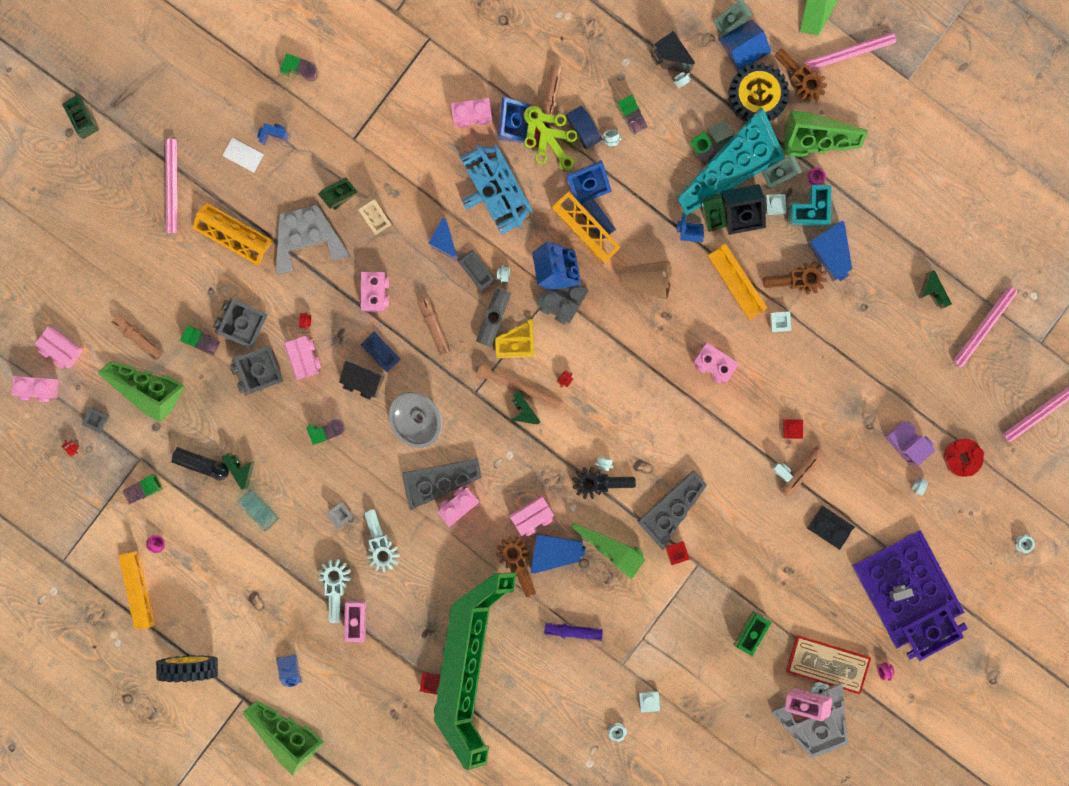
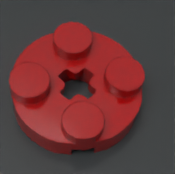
M959 439L947 446L944 452V461L947 469L952 474L960 477L973 476L983 465L984 451L973 440ZM967 453L968 461L962 463V459L959 456L960 454L964 455Z

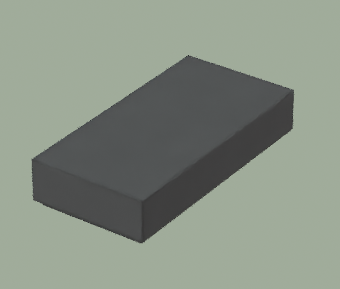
M471 250L458 260V263L481 292L496 281L474 250Z

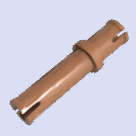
M551 65L545 100L542 101L543 114L553 115L554 108H557L556 99L563 70L561 66ZM543 122L544 124H552L550 122Z
M429 298L418 302L424 316L423 321L427 323L439 356L450 352L451 350L437 320L438 315L434 313Z
M120 314L111 322L124 334V337L132 340L154 361L158 360L163 354V351L141 334L134 324L131 325Z
M816 446L808 458L802 460V465L779 491L790 498L808 474L816 469L815 466L826 454Z

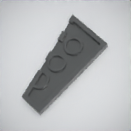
M478 458L402 473L410 511L482 478Z
M694 470L691 471L637 520L640 526L662 550H664L667 542L674 535L677 527L685 519L687 512L695 504L707 484Z

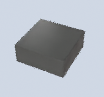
M90 407L82 425L101 433L109 415Z

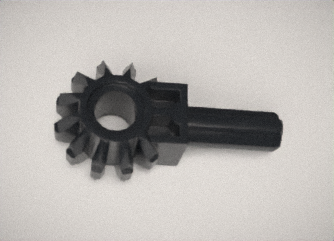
M583 467L584 474L582 475L579 471H576L580 478H572L574 482H578V484L572 486L573 489L580 487L576 494L579 496L584 491L583 499L587 498L588 493L590 498L594 499V491L600 495V492H608V488L636 487L635 477H608V474H600L599 470L593 475V467H590L589 473H587L586 467ZM586 478L593 479V486L591 488L583 486V481Z

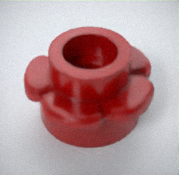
M307 311L306 313H300L299 328H305V330H307V326L311 327L312 315H308Z
M565 370L556 382L560 384V387H568L574 379L571 377L573 373Z
M64 440L65 443L61 447L68 455L72 457L78 454L76 451L79 449L72 440L69 442Z

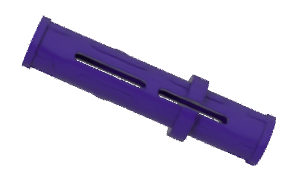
M545 623L544 635L560 636L562 639L571 637L602 641L603 629L567 625V623L562 625Z

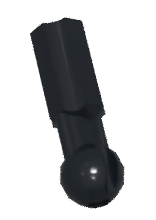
M177 447L172 455L171 463L207 475L217 481L224 480L229 474V469L225 463L214 461L180 447Z

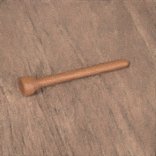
M481 363L476 375L477 378L482 380L483 378H490L555 407H563L561 400L491 371L488 365Z

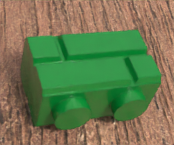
M752 611L733 644L753 657L757 650L756 647L760 645L772 623Z

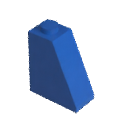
M842 220L807 243L832 281L837 279L839 281L844 280L849 276L848 272L852 270L846 227Z
M537 533L531 573L535 574L580 562V557L584 558L586 546H582L583 541Z

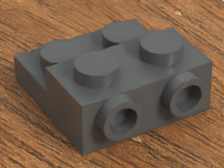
M580 285L553 290L545 288L536 305L539 306L538 310L546 315L551 313L556 316L555 320L565 325L567 322L570 324L589 290Z
M230 297V300H225L221 310L224 311L222 317H217L213 325V328H216L215 333L252 349L268 314Z
M270 346L231 360V372L233 375L237 374L239 382H237L238 390L240 393L244 392L245 396L283 382Z

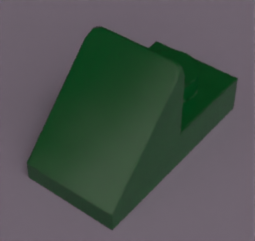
M344 178L322 189L318 195L329 209L333 208L336 210L358 192L349 180Z
M720 193L702 198L700 209L708 232L727 227Z
M933 270L926 273L918 298H923L933 293V302L940 309L952 305L936 271Z
M519 391L513 395L515 399L512 402L518 410L522 408L523 412L511 420L537 425L541 423Z
M227 453L222 456L223 461L240 489L248 488L255 461L240 467L241 461L236 454Z

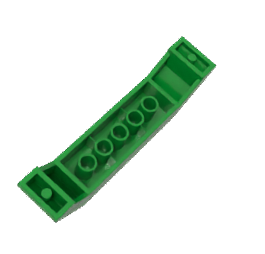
M513 572L494 573L454 602L449 610L450 619L446 630V645L443 649V664L440 668V683L437 687L438 696L434 707V722L466 770L487 765L489 745H485L472 720L490 607L505 594L514 592L516 573Z

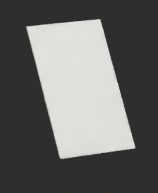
M232 137L222 156L254 173L264 154Z

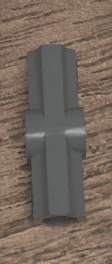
M495 288L476 342L492 347L511 296L510 292ZM495 312L499 315L497 322L492 323L488 320L490 313Z

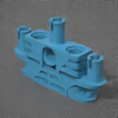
M494 144L495 148L475 145V150L460 157L465 168L480 159L483 160L479 163V166L474 165L472 170L470 168L467 169L477 192L461 199L464 207L468 210L484 202L494 222L498 221L497 218L499 217L500 219L503 218L505 214L506 216L512 214L508 219L496 224L497 228L500 229L501 235L517 226L521 229V223L526 218L527 213H532L533 211L497 144ZM496 153L497 156L489 160L486 154ZM485 165H488L493 175L492 177L487 172ZM495 181L497 182L499 188L502 191L499 194H497L496 186L493 184V182ZM488 187L494 190L493 195L489 197L483 194L484 189ZM503 197H505L510 206L509 210L502 199ZM523 205L525 208L517 214L516 208Z

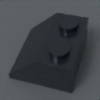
M674 31L660 39L653 46L651 58L662 69L684 71V73L692 71L695 61Z
M760 184L722 191L728 235L766 228L765 197Z
M345 361L339 383L343 384V389L353 392L354 389L360 391V396L370 400L371 397H377L385 377Z

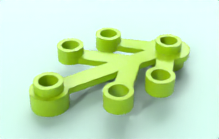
M537 106L528 107L524 112V120L528 123L527 135L523 142L524 146L531 149L536 145L534 133L537 127L540 132V139L535 162L537 164H544L547 161L545 152L548 143L559 159V168L562 171L571 170L575 164L574 159L571 156H566L554 138L573 142L577 139L576 131L570 130L566 132L547 128L543 122L555 123L556 126L560 127L566 123V117L563 114L557 116L543 114ZM532 112L537 114L536 119L531 118ZM558 117H561L563 119L562 124H559L557 122ZM569 133H573V134H574V139H573V140L569 139V137H568V134H569ZM528 139L533 141L532 146L527 145ZM539 155H542L544 157L543 162H540L538 160ZM566 159L570 161L569 167L564 164Z

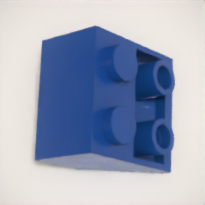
M547 241L532 252L537 284L539 286L553 290L581 284L577 256L574 250Z

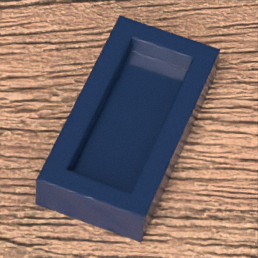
M373 332L360 344L386 372H389L401 360L376 332Z

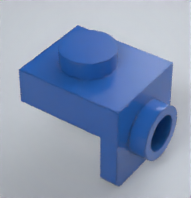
M264 123L263 128L260 127L257 138H259L258 142L260 144L266 145L269 135L287 141L289 133L282 125L274 124V126Z
M682 214L681 221H677V232H680V240L703 242L704 224L686 223V214Z
M296 654L277 658L279 680L283 686L293 687L298 683H302Z

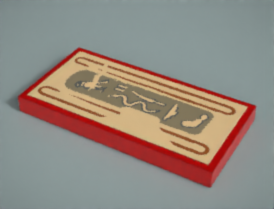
M796 635L786 672L830 686L842 683L843 690L861 694L871 657Z

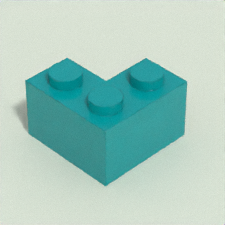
M811 185L808 188V204H792L789 206L788 226L827 227L830 225L832 185Z

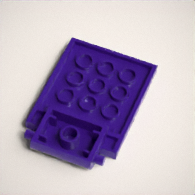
M917 530L851 565L895 648L897 649L907 643L909 644L911 651L906 653L909 660L916 657L920 662L964 638L962 632L968 628L964 622L957 625L954 618L965 612L921 530ZM905 585V587L907 586L912 589L914 596L893 601L890 598L889 592L894 591L893 588L896 586Z

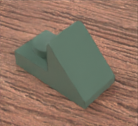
M738 0L714 19L713 22L723 37L745 24L747 19L753 14L744 0Z
M725 121L706 128L717 153L734 136Z
M791 155L762 171V174L770 189L794 178L802 170L795 155Z

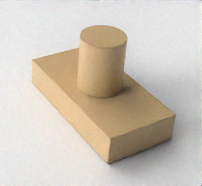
M372 195L356 205L375 235L391 225Z

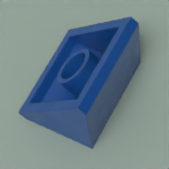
M752 19L719 39L737 71L744 69L747 65L750 66L771 53L764 30Z
M502 97L498 139L500 141L524 142L528 129V123L524 120V112L532 105Z
M602 160L566 175L565 179L571 194L580 204L590 197L595 199L612 192Z
M443 218L430 239L429 245L453 260H457L458 256L446 218Z

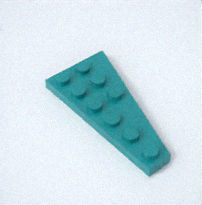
M759 108L676 197L684 214L688 215L702 206V198L717 193L722 195V191L731 190L785 158L763 108Z

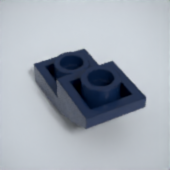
M579 106L565 114L572 130L577 132L584 149H589L603 140L583 106Z
M590 197L581 204L609 235L616 230L593 197ZM581 214L587 222V217L584 214ZM592 228L600 239V231L597 228Z

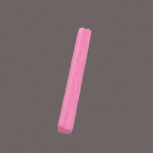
M889 33L806 60L804 64L814 70L894 44L896 37L894 33Z
M169 138L165 140L166 232L174 234L177 233V141Z
M1008 287L955 357L953 362L957 366L962 367L1016 296L1017 291L1014 288Z
M1069 386L1003 433L1004 438L1008 442L1013 441L1069 400Z

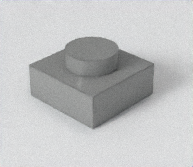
M342 502L326 513L337 529L353 518Z
M905 585L896 586L893 588L894 591L889 592L890 598L893 601L914 596L912 589L907 586L905 587Z

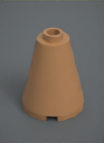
M662 261L623 267L622 271H619L618 282H621L623 287L660 299H668L671 286L669 281L672 275L671 262Z

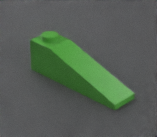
M805 0L800 32L819 35L838 0Z
M791 110L785 124L783 154L805 157L809 153L815 152L824 154L826 151L834 149L843 151L861 148L868 131L810 112Z
M112 361L98 371V374L140 411L158 422L162 421L172 412L184 390L183 384L169 376H154L150 371L139 372L131 366Z
M576 523L571 525L574 530L590 544H593L600 553L608 557L630 579L635 576L644 563L645 559L642 557L644 553L636 546L632 548L627 544Z
M256 701L243 711V715L277 761L292 776L311 759L324 743L310 728L294 723L293 719H287L279 715L276 710L259 701Z

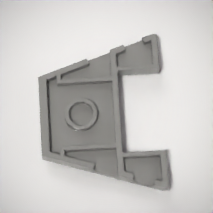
M317 205L280 214L276 275L294 271L290 251L325 242L328 243L332 261L350 257Z
M842 683L825 689L827 696L832 698L833 708H831L830 716L823 721L805 718L796 722L793 714L785 710L786 705L772 710L774 717L793 735L795 740L811 758L848 745Z

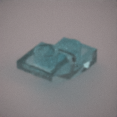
M252 489L237 502L246 514L252 517L265 532L280 519Z

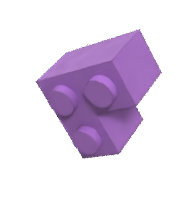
M900 421L884 437L909 465L919 466L936 451L932 447L934 444L927 436H918L915 433L916 428L911 422Z

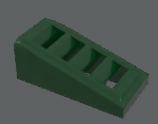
M78 94L62 104L76 133L81 138L85 139L99 130ZM79 104L78 107H76V108L73 109V110H70L72 107H74L75 105Z

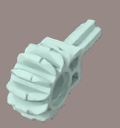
M366 511L365 517L372 537L369 540L370 547L368 550L373 553L367 555L368 559L373 558L369 565L372 566L376 563L375 571H378L380 566H382V572H386V565L389 570H393L391 563L395 565L399 563L393 559L394 557H400L399 553L394 554L393 552L398 547L390 548L392 541H389L387 535L383 536L376 511ZM380 551L388 553L387 561L380 560Z
M330 559L328 561L329 565L326 563L322 564L325 570L320 569L318 573L324 576L319 577L318 580H325L322 587L325 588V596H329V622L339 623L340 596L344 594V588L347 586L345 581H350L351 577L345 574H349L351 570H344L347 564L343 563L340 566V559L336 560L335 565L333 560ZM330 571H337L339 579L333 580L330 577Z

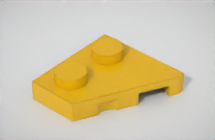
M533 319L495 338L496 359L534 357Z

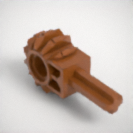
M784 49L777 51L774 55L775 58L793 75L790 81L794 84L795 88H798L796 95L802 93L801 100L808 97V102H812L813 98L818 101L820 95L825 94L824 88L827 87V84L823 83L826 77H819L820 71L813 74V69H810L806 64L800 67ZM806 82H812L815 85V89H809L806 86Z
M805 262L803 263L804 269L798 267L797 270L790 271L788 275L763 277L764 288L791 286V289H799V291H803L806 288V294H810L811 289L816 294L818 293L817 287L819 289L824 288L820 282H827L826 278H822L826 271L820 273L819 270L822 268V265L815 268V262H811L809 268V265ZM808 273H812L815 276L814 283L807 282L806 275Z
M509 536V543L502 539L501 542L504 547L501 545L497 546V549L503 552L496 553V556H503L499 563L502 564L507 561L505 568H509L511 572L516 573L525 596L531 597L536 594V590L526 570L528 568L526 562L528 556L522 554L529 552L528 548L522 549L526 544L525 541L518 544L519 537H516L515 542H512V536ZM515 548L518 554L515 557H510L507 555V550Z

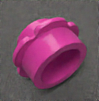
M815 167L807 174L808 182L811 185H822L825 182L826 173L821 168Z
M153 535L146 541L147 549L153 553H160L165 548V541L159 535Z
M887 662L878 666L880 678L891 681L892 676L895 674L893 666Z

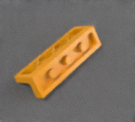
M569 191L552 206V210L603 265L621 248ZM569 198L574 203V211L564 210L561 204ZM584 214L587 217V225H579L575 221V215ZM581 227H587L586 232ZM589 228H597L600 231V239H592L588 235ZM594 241H600V246H598ZM602 242H611L615 248L607 255L602 250Z
M206 203L197 212L192 229L257 266L261 264L264 253L273 242L272 239L209 203ZM200 221L205 222L208 228L200 226ZM216 231L223 232L225 238L218 236ZM233 240L240 242L242 247H237ZM250 249L258 252V257L253 256Z
M726 244L707 256L748 320L767 309V306Z
M139 550L119 554L118 558L134 629L150 628L155 625Z

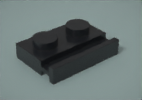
M822 505L807 527L808 530L839 550L855 528V526Z

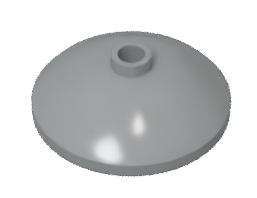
M417 392L404 393L393 401L389 410L390 426L398 439L406 445L423 448L433 444L439 438L443 426L442 416L436 404L427 396Z

